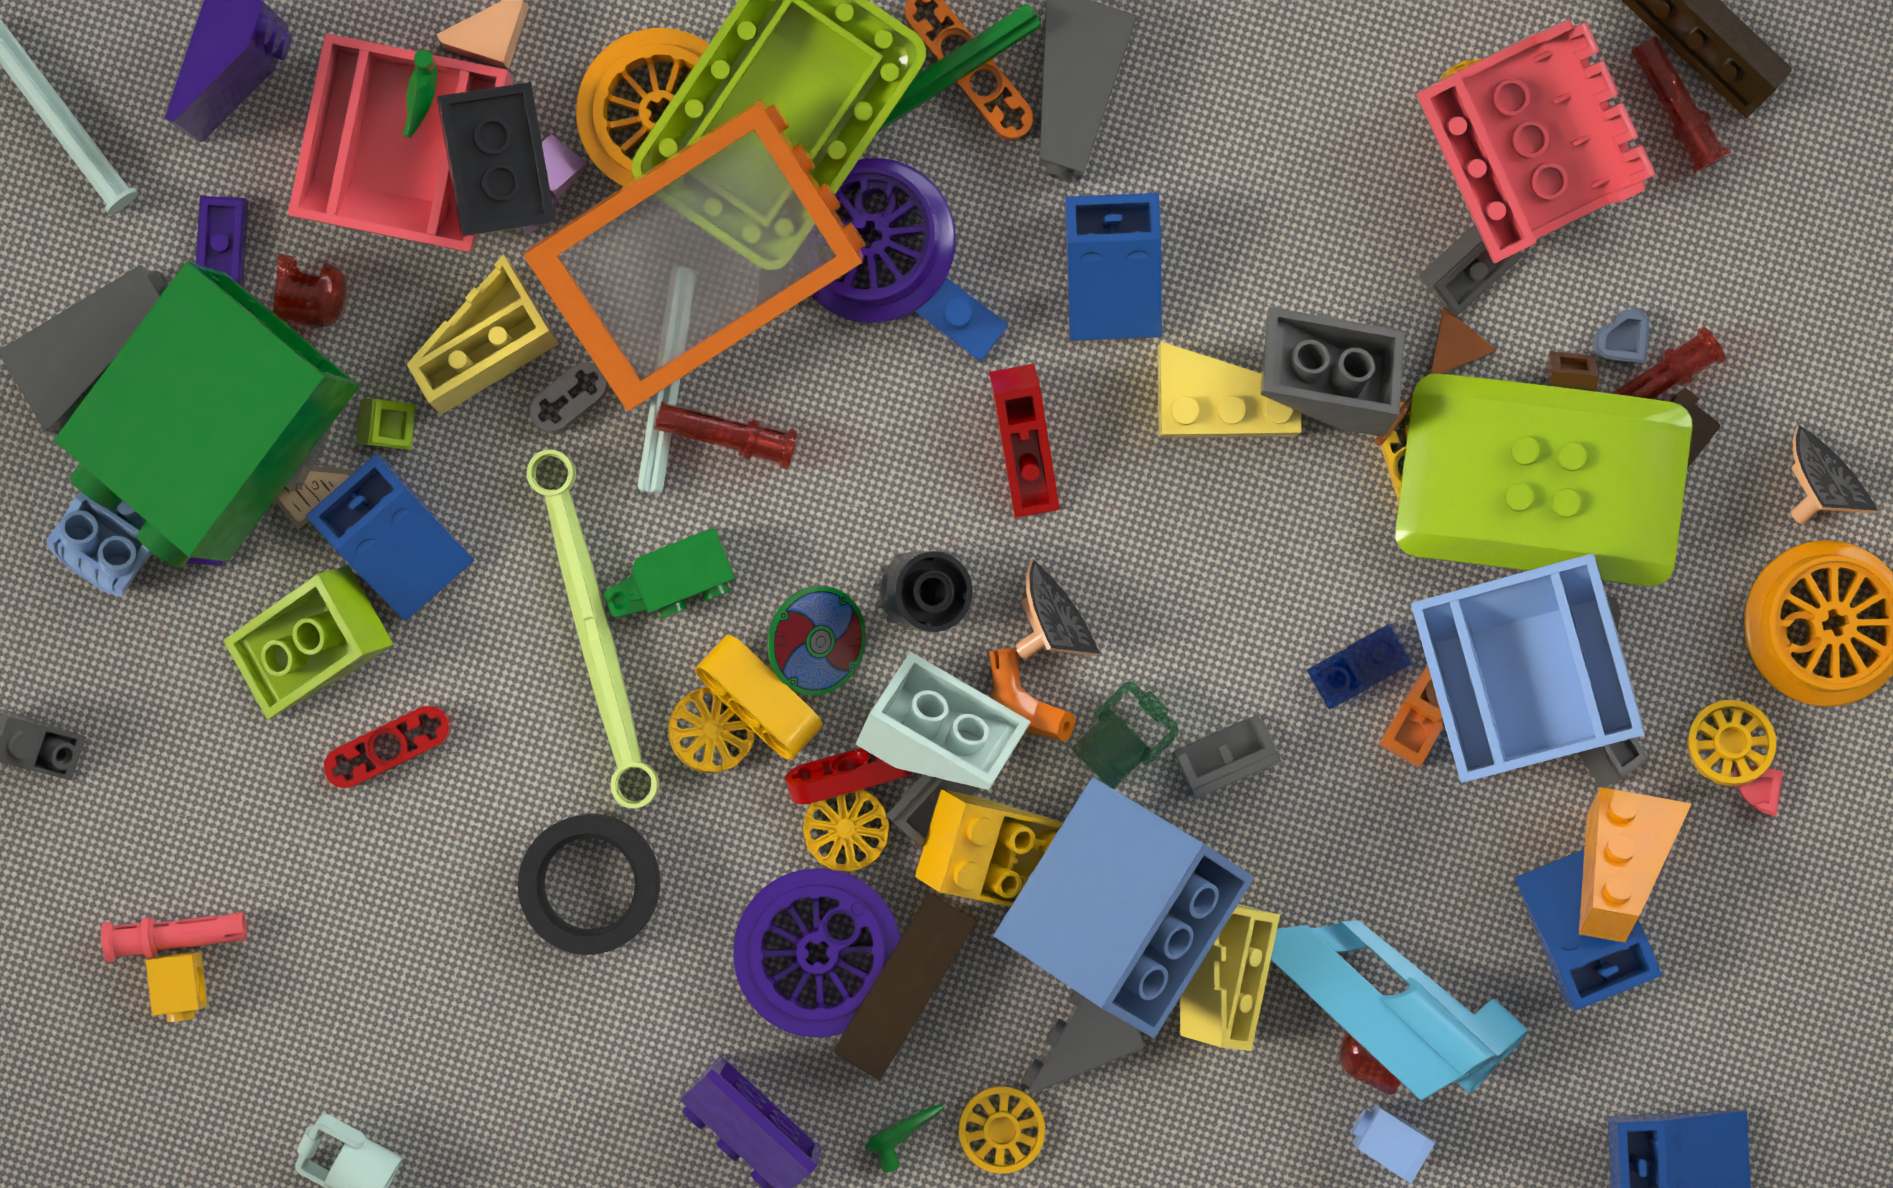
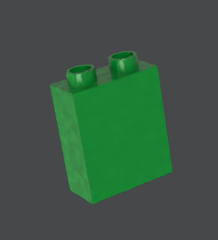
M186 261L53 441L79 462L69 477L70 481L79 491L97 504L110 510H116L121 502L124 501L146 520L136 534V537L155 556L177 568H183L190 557L228 562L360 385L227 273Z

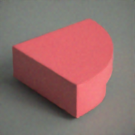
M1734 763V777H1738L1740 773ZM1748 765L1751 771L1758 769L1756 766ZM1768 768L1763 775L1750 784L1736 786L1742 798L1755 810L1771 816L1777 815L1782 770Z

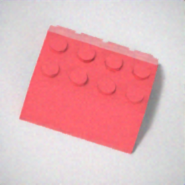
M1567 19L1481 59L1416 93L1493 263H1497L1536 244V239L1609 203L1622 202L1644 191L1646 186L1643 180L1655 175V171L1642 144L1628 149L1626 142L1638 137V134L1624 103L1622 102L1612 107L1608 105L1607 100L1618 95L1619 92L1605 61L1602 60L1592 65L1589 63L1588 57L1600 52L1587 21L1573 27L1570 19Z

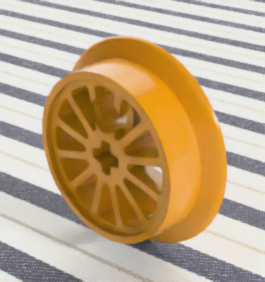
M643 29L627 34L612 42L591 63L583 77L577 96V127L582 144L590 159L611 180L623 187L635 180L632 173L633 160L628 158L626 154L643 140L654 127L655 118L651 109L654 106L662 109L665 104H669L673 99V93L682 67L692 70L709 43L693 34L677 29ZM657 62L674 63L665 91L659 88L655 70V63ZM644 65L648 66L653 89L648 94L630 76L632 71ZM622 80H625L641 97L642 101L640 104L613 96V92ZM611 104L639 113L635 117L612 122L608 121V107ZM642 125L641 129L622 146L615 145L611 137L612 131Z
M1834 540L1803 543L1784 551L1774 558L1755 580L1749 592L1744 611V635L1747 648L1761 675L1775 689L1787 697L1814 706L1832 707L1846 705L1859 701L1877 691L1893 675V572L1879 558L1867 550L1850 543ZM1819 569L1827 571V601L1811 576L1813 571ZM1838 569L1847 571L1853 577L1840 601L1838 597ZM1799 580H1802L1816 606L1813 607L1790 593L1791 588ZM1863 581L1871 590V596L1850 607V603ZM1784 601L1801 610L1786 614L1780 618ZM1878 602L1881 619H1857L1856 615ZM1829 616H1838L1840 624L1834 626L1833 631L1823 629V621L1829 619ZM1795 619L1802 621L1808 630L1807 638L1801 645L1791 643L1786 634L1787 627ZM1881 626L1882 631L1879 643L1858 632L1857 627ZM1851 638L1873 650L1871 658L1865 664L1852 645ZM1840 645L1854 667V670L1844 677H1840ZM1826 646H1828L1829 675L1821 677L1815 675L1813 669ZM1812 650L1803 667L1791 656L1792 652L1805 653Z

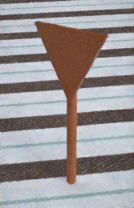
M1443 307L1431 370L1427 375L1444 374L1497 350ZM1413 393L1400 407L1399 416L1384 437H1376V445L1381 446L1411 410Z

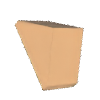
M502 0L438 33L437 36L447 51L509 70L528 7L524 0Z

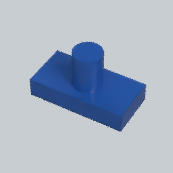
M947 277L934 296L914 311L980 363L1009 326Z

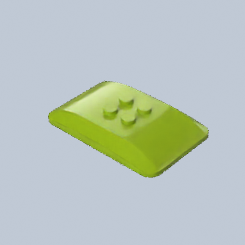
M738 0L636 152L632 161L634 178L637 179L762 98L767 107L775 103L785 117L789 128L784 130V133L793 147L800 143L809 154L815 165L810 170V173L819 187L826 183L835 195L921 69L926 58L924 42L917 33L869 0ZM755 130L747 133L654 193L656 197L757 266L766 270H776L784 267L815 225V222Z
M1440 373L1429 374L1416 384L1412 397L1395 528L1396 542L1403 552L1413 557L1520 571H1529L1594 553L1602 581L1646 587L1658 586L1670 578L1675 567L1692 434V419L1684 407L1668 401Z

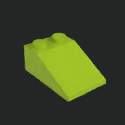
M349 565L315 575L223 640L267 720L276 717L361 668L394 645Z

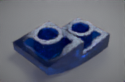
M1390 622L1308 668L1307 672L1327 708L1330 710L1364 692L1372 685L1406 668L1413 661Z

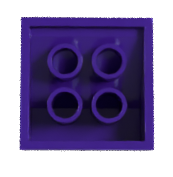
M204 0L165 119L193 140L203 142L275 70L278 59L283 61L286 58L291 44V34L287 33L289 26L262 0Z
M721 1054L680 1099L686 1106L682 1110L683 1114L699 1129L703 1130L707 1125L720 1137L716 1144L732 1160L737 1161L742 1157L754 1169L750 1175L762 1188H793L818 1166L822 1148Z

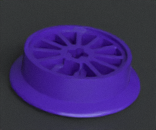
M883 158L860 159L844 180L835 196L853 218L852 222L841 219L844 226L852 223L860 235H869L871 228H875L879 236L882 237L881 241H873L871 248H867L866 245L861 249L864 255L863 261H868L870 288L868 290L853 288L854 281L863 264L861 263L848 271L843 282L834 280L812 294L811 297L822 307L842 318L856 322L881 323L892 321L914 312L928 302L939 290L953 262L956 232L953 216L946 199L928 177L917 169L895 160ZM860 188L856 193L855 208H853L845 194ZM875 193L887 195L889 200L888 208L885 212L882 211L877 214L866 212L865 203L868 197ZM898 193H903L910 200L898 208L896 196ZM913 210L920 212L923 220L921 225L891 228ZM816 224L792 257L799 279L824 264L821 262L819 251L821 246H829L824 236L818 237L819 229ZM924 235L923 246L920 252L894 242V238ZM891 250L916 260V263L906 275L901 274L888 256ZM879 260L885 262L897 279L895 283L883 288H879L876 261Z
M823 868L803 869L791 872L772 881L756 894L748 904L740 918L733 944L734 969L746 999L764 1019L774 1026L799 1036H835L843 1034L901 938L895 918L889 907L876 891L866 883L837 870ZM820 896L837 899L839 904L829 908L823 917L820 918ZM805 897L813 899V930H810L793 905L794 901ZM783 908L787 909L803 933L802 937L773 923L772 920ZM845 913L853 919L855 930L850 937L843 939L831 934L828 928V921L833 915ZM867 926L873 943L871 945L851 946L850 944L855 942L860 936L862 927ZM771 930L796 943L797 947L764 949L766 932ZM823 940L829 945L826 950L829 960L824 962L822 959H817L813 963L807 958L811 950L806 944L812 941L818 945ZM871 952L873 954L872 966L868 972L840 958V954ZM765 957H797V961L775 975L770 976L764 962ZM835 965L864 979V983L855 993H849L835 971ZM802 967L804 972L790 997L786 996L775 983L797 968ZM811 973L816 974L817 1005L815 1006L803 1004L797 1000ZM823 973L830 975L844 1000L830 1005L824 1003Z

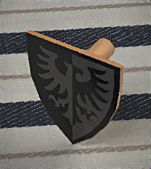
M1798 425L1792 440L1793 456L1796 463L1791 469L1806 492L1807 497L1791 510L1794 520L1799 524H1805L1819 510L1876 514L1879 510L1849 467L1820 439Z
M1034 559L1031 560L1026 573L1027 597L1021 601V604L1034 632L1016 644L1015 647L1018 654L1023 659H1027L1046 646V649L1049 651L1090 656L1100 655L1087 625L1068 595L1048 572Z

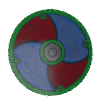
M818 585L797 591L780 606L770 625L767 649L774 673L783 684L800 694L815 696L836 690L849 680L860 664L866 642L864 620L856 603L841 590Z

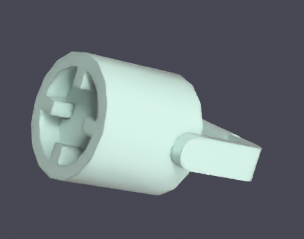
M322 1114L313 1126L305 1130L297 1148L299 1157L295 1164V1169L300 1175L324 1188H389L403 1161V1157L371 1141L363 1133L328 1114ZM322 1131L345 1143L330 1171L310 1161V1158L314 1157L323 1138Z

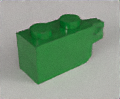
M712 527L636 558L631 569L633 575L606 590L604 596L614 618L647 611L649 614L659 612L661 618L664 619L688 609L685 601L702 594L706 602L731 592L728 583L736 581L737 578L719 533L715 527Z

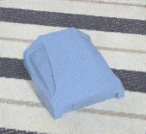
M81 491L74 498L61 521L46 539L47 547L67 568L103 592L120 597L126 594L132 580L153 554L136 537V534L146 522L143 517L124 501L121 502L116 510H110L97 504Z

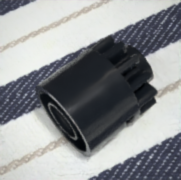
M913 551L905 554H896L895 559L889 565H882L880 567L883 573L881 581L875 582L873 585L874 589L879 591L880 599L876 602V607L884 609L887 614V622L895 623L904 628V630L945 631L958 624L970 608L973 596L970 575L963 564L949 554L937 551ZM920 586H922V595H921V597H920V594H919Z

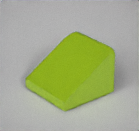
M362 399L359 407L356 444L411 450L416 404L380 399Z

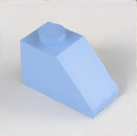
M1376 1103L1371 1112L1366 1109L1361 1112L1351 1131L1352 1134L1356 1135L1352 1143L1357 1149L1411 1184L1435 1145V1142L1423 1131Z

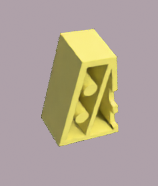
M504 254L494 264L495 269L477 289L474 287L465 297L466 302L448 322L445 320L406 364L428 403L441 415L560 344L516 269Z
M1164 342L1159 343L1157 347L1159 438L1296 437L1302 433L1301 412L1260 395L1261 373Z
M1241 904L1237 905L1180 997V1036L1221 1048L1252 1051L1280 914Z

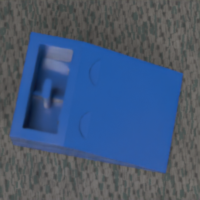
M1159 193L1066 196L1064 211L1070 341L1161 338L1162 282Z
M377 454L373 455L306 515L332 547L404 621L410 619L475 561L388 461Z
M1584 849L1514 877L1567 1007L1575 1011L1662 976L1639 920L1635 923L1625 943L1579 934Z
M1747 1110L1607 1116L1611 1188H1751Z

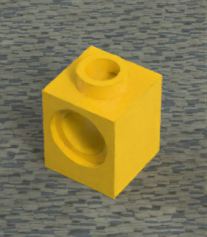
M201 951L157 956L145 960L152 1016L166 1014L167 1022L190 1020L195 1018L194 1010L208 1006Z

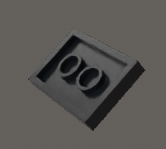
M531 82L438 96L437 104L461 237L554 223L556 220Z

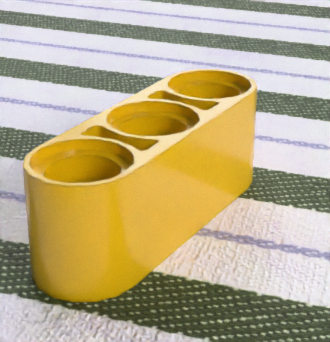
M725 635L695 667V672L699 679L771 749L784 759L793 760L823 727L819 716L794 691L783 684L776 674L746 645L734 636Z

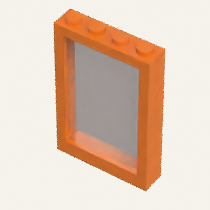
M762 98L532 245L523 254L627 412L863 263L864 255L861 249L866 246L863 238L852 223L844 226L835 212L836 209L841 207L840 203L826 183L819 187L811 175L810 170L815 165L800 143L793 147L784 133V130L789 128V125L775 103L767 107Z

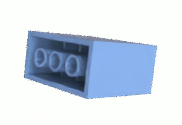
M1092 777L993 936L1100 1008L1155 1039L1255 877L1196 838Z

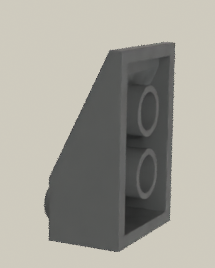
M1269 307L1267 311L1260 395L1337 429L1384 437L1399 416L1405 331Z

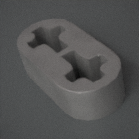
M581 362L569 369L532 400L530 418L540 430L548 433H558L598 404L606 396L609 383L596 364ZM584 372L588 376L597 373L599 379L594 383L598 389L596 393L591 395L587 391H583L575 398L570 395L580 385V381L577 378L580 373ZM566 397L569 402L558 412L562 419L556 424L550 419L542 422L540 417L543 415L544 409L541 405L547 400L554 405Z

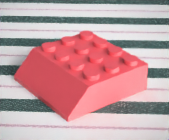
M325 33L287 215L471 253L478 235L461 237L437 97L513 85L514 78L506 69L432 55L437 65L438 78L435 95L421 125L413 136L408 138L402 136L407 119L406 94L409 79L415 68L414 55L417 51Z

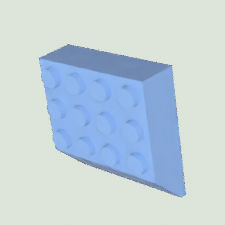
M1594 553L1411 603L1461 783L1645 734Z

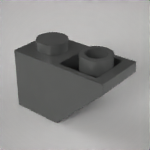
M0 708V763L72 780L86 737L29 716Z

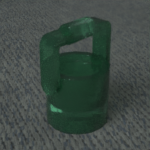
M1129 681L1125 682L1095 712L1094 717L1098 722L1071 750L1107 786L1115 789L1140 763L1148 767L1178 737L1179 727L1167 715L1170 709L1153 692L1148 691L1145 693L1134 682ZM1129 691L1139 700L1138 705L1157 723L1161 722L1170 730L1152 750L1111 711Z

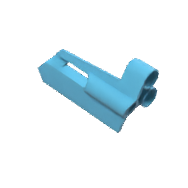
M1359 920L1341 921L1335 925L1318 928L1302 925L1277 929L1271 961L1420 1101L1425 1100L1453 1082L1458 1083L1468 1094L1472 1093L1492 1073L1497 1064L1505 1059L1521 1043L1529 1032L1523 1024L1495 999L1489 1001L1477 1013L1473 1014ZM1369 948L1409 985V988L1396 995H1383L1338 953Z

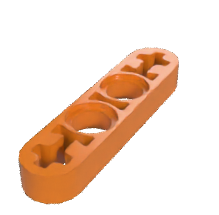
M944 0L907 1L905 7L906 22L909 28L923 40L926 49L936 61L945 57L941 51V46L945 39L950 36H958L967 43L974 38ZM919 3L926 7L931 4L937 7L934 10V18L941 27L946 20H949L952 26L941 30L934 41L928 38L929 35L934 34L932 25L926 19L920 22L914 19L918 14L916 5ZM992 59L955 83L993 131L1002 139L1019 141L1030 132L1033 124V112L1029 104ZM978 72H989L995 77L997 87L992 94L979 96L972 91L970 81ZM1004 91H1007L1011 96L1004 99L1003 103L1012 113L1021 110L1024 114L1020 120L1023 127L1019 130L1013 126H1009L1006 129L1002 127L1001 124L1005 116L997 105L992 112H989L985 107L995 103Z

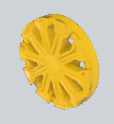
M702 687L688 693L676 704L669 719L668 736L674 753L685 765L703 773H720L735 767L748 755L754 742L755 732L743 721L728 722L735 713L728 707L720 714L722 701L708 687ZM706 694L712 696L710 712L703 700V696ZM689 702L694 703L700 716L686 710V705ZM683 719L693 726L692 728L680 729L677 726V720ZM745 730L746 739L742 740L730 732ZM682 738H694L695 741L687 748H681L680 740ZM725 742L738 749L739 753L736 757L731 756ZM703 747V759L699 763L694 760L693 755ZM715 748L722 760L720 765H714L712 762Z
M1722 700L1707 706L1696 716L1689 729L1687 747L1694 766L1701 775L1714 781L1715 784L1732 787L1750 784L1765 773L1776 753V735L1769 719L1755 706L1739 700ZM1729 709L1732 713L1730 723L1726 722L1722 713L1723 710ZM1747 713L1751 716V721L1743 726L1740 724L1741 717ZM1708 716L1712 717L1718 730L1705 723V718ZM1755 729H1764V736L1751 737V733ZM1700 732L1712 740L1698 741L1696 734ZM1764 747L1767 749L1766 755H1761L1751 748ZM1715 750V752L1712 753L1705 760L1701 759L1698 753L1701 751ZM1723 758L1721 773L1713 771L1711 767ZM1744 758L1755 763L1758 769L1751 771ZM1733 761L1740 773L1738 777H1732L1730 774Z
M866 789L851 792L856 795V800L851 810L847 809L846 794L836 796L838 812H835L826 803V800L809 805L803 821L805 844L812 856L825 867L841 872L860 870L873 863L883 852L889 837V819L879 799ZM869 800L874 806L873 810L860 816L858 813L863 803ZM816 809H820L830 820L814 819L813 814ZM875 818L881 819L882 827L879 829L865 827L864 825ZM813 828L828 830V833L813 839L810 830ZM862 837H875L880 842L876 848H872ZM833 841L834 844L827 856L821 855L819 847ZM855 844L866 854V859L859 862L855 858ZM843 846L845 847L847 862L845 864H838L836 858Z
M1003 1085L985 1088L973 1096L962 1111L959 1121L960 1143L967 1157L975 1165L986 1171L999 1174L1018 1171L1029 1165L1037 1157L1043 1146L1045 1122L1042 1112L1032 1097L1017 1088ZM998 1094L1000 1096L998 1112H996L989 1100L991 1095ZM1013 1095L1019 1098V1102L1009 1113L1008 1101L1009 1097ZM981 1104L989 1117L987 1118L973 1112L974 1106ZM1026 1108H1031L1034 1112L1032 1117L1017 1120ZM971 1121L984 1128L969 1132L966 1130V1124ZM1034 1126L1038 1128L1037 1135L1034 1137L1021 1132V1129ZM985 1138L986 1141L978 1150L973 1151L970 1143ZM1017 1141L1031 1147L1028 1155L1022 1154L1016 1144ZM994 1147L996 1148L995 1161L988 1163L984 1157ZM1005 1149L1010 1150L1015 1159L1014 1163L1006 1164L1004 1162Z

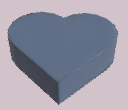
M1626 309L1613 319L1612 324L1598 329L1592 340L1593 350L1596 355L1607 361L1645 364L1650 330L1647 316L1640 310Z

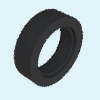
M601 814L576 815L548 827L528 848L522 860L518 876L519 901L530 926L542 939L552 946L580 955H595L609 952L629 942L651 919L660 894L659 866L648 842L629 824L614 817ZM593 838L612 844L623 853L632 868L635 887L631 904L618 921L607 927L582 929L572 926L554 912L547 899L545 875L548 865L559 849L577 839Z

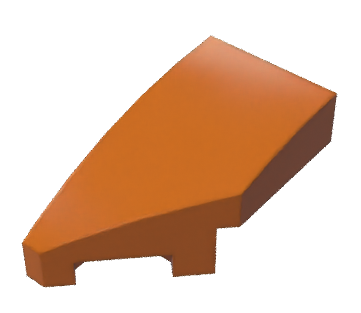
M1427 667L1423 669L1378 744L1417 768L1422 766L1444 727L1434 685Z

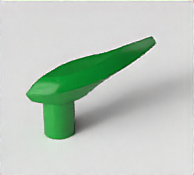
M419 50L414 55L415 68L409 79L406 94L407 119L402 136L411 138L421 125L435 95L438 79L437 65L428 50Z
M942 1103L899 1121L870 1138L865 1149L869 1152L877 1153L884 1173L892 1172L900 1167L894 1147L907 1140L915 1130L930 1122L943 1111Z

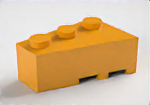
M1605 787L1599 788L1586 817L1579 924L1580 935L1626 942L1643 910L1692 803Z

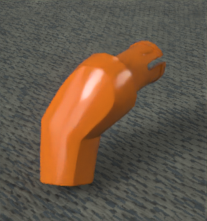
M1004 648L990 651L993 691L989 693L990 696L988 697L1031 721L1025 732L1053 740L1067 741L1075 727L1076 719L1074 715L1069 711L1037 700L1027 693L1025 689L1021 688L1019 654L1016 649Z

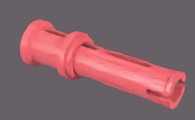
M238 912L228 915L197 917L168 922H157L156 918L144 917L140 923L115 926L111 921L103 922L101 940L104 958L107 963L116 962L117 957L144 954L146 958H154L160 954L161 950L247 941V922L243 920L245 919V913Z

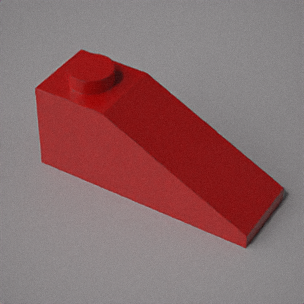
M1028 364L990 371L989 377L1015 518L1060 510L1041 388L1035 365Z

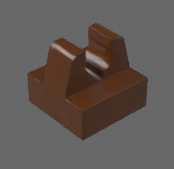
M1549 351L1546 365L1548 386L1596 392L1599 372L1595 356Z

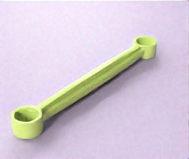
M543 450L535 454L527 466V479L531 487L545 497L575 627L596 702L618 768L611 779V792L615 800L622 806L640 808L650 804L656 798L660 783L656 771L650 765L643 763L641 759L629 700L590 554L569 491L576 480V469L572 460L565 454L556 450ZM549 456L559 458L568 468L567 480L557 490L544 489L536 482L537 467L540 462ZM630 767L645 770L651 778L650 792L641 801L628 800L623 796L618 787L621 774L630 769Z

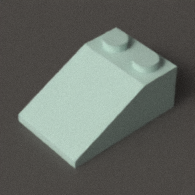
M910 651L869 713L856 745L895 768L989 790L1031 721Z

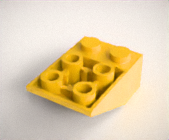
M941 789L915 877L940 893L1011 907L1064 822L984 798Z

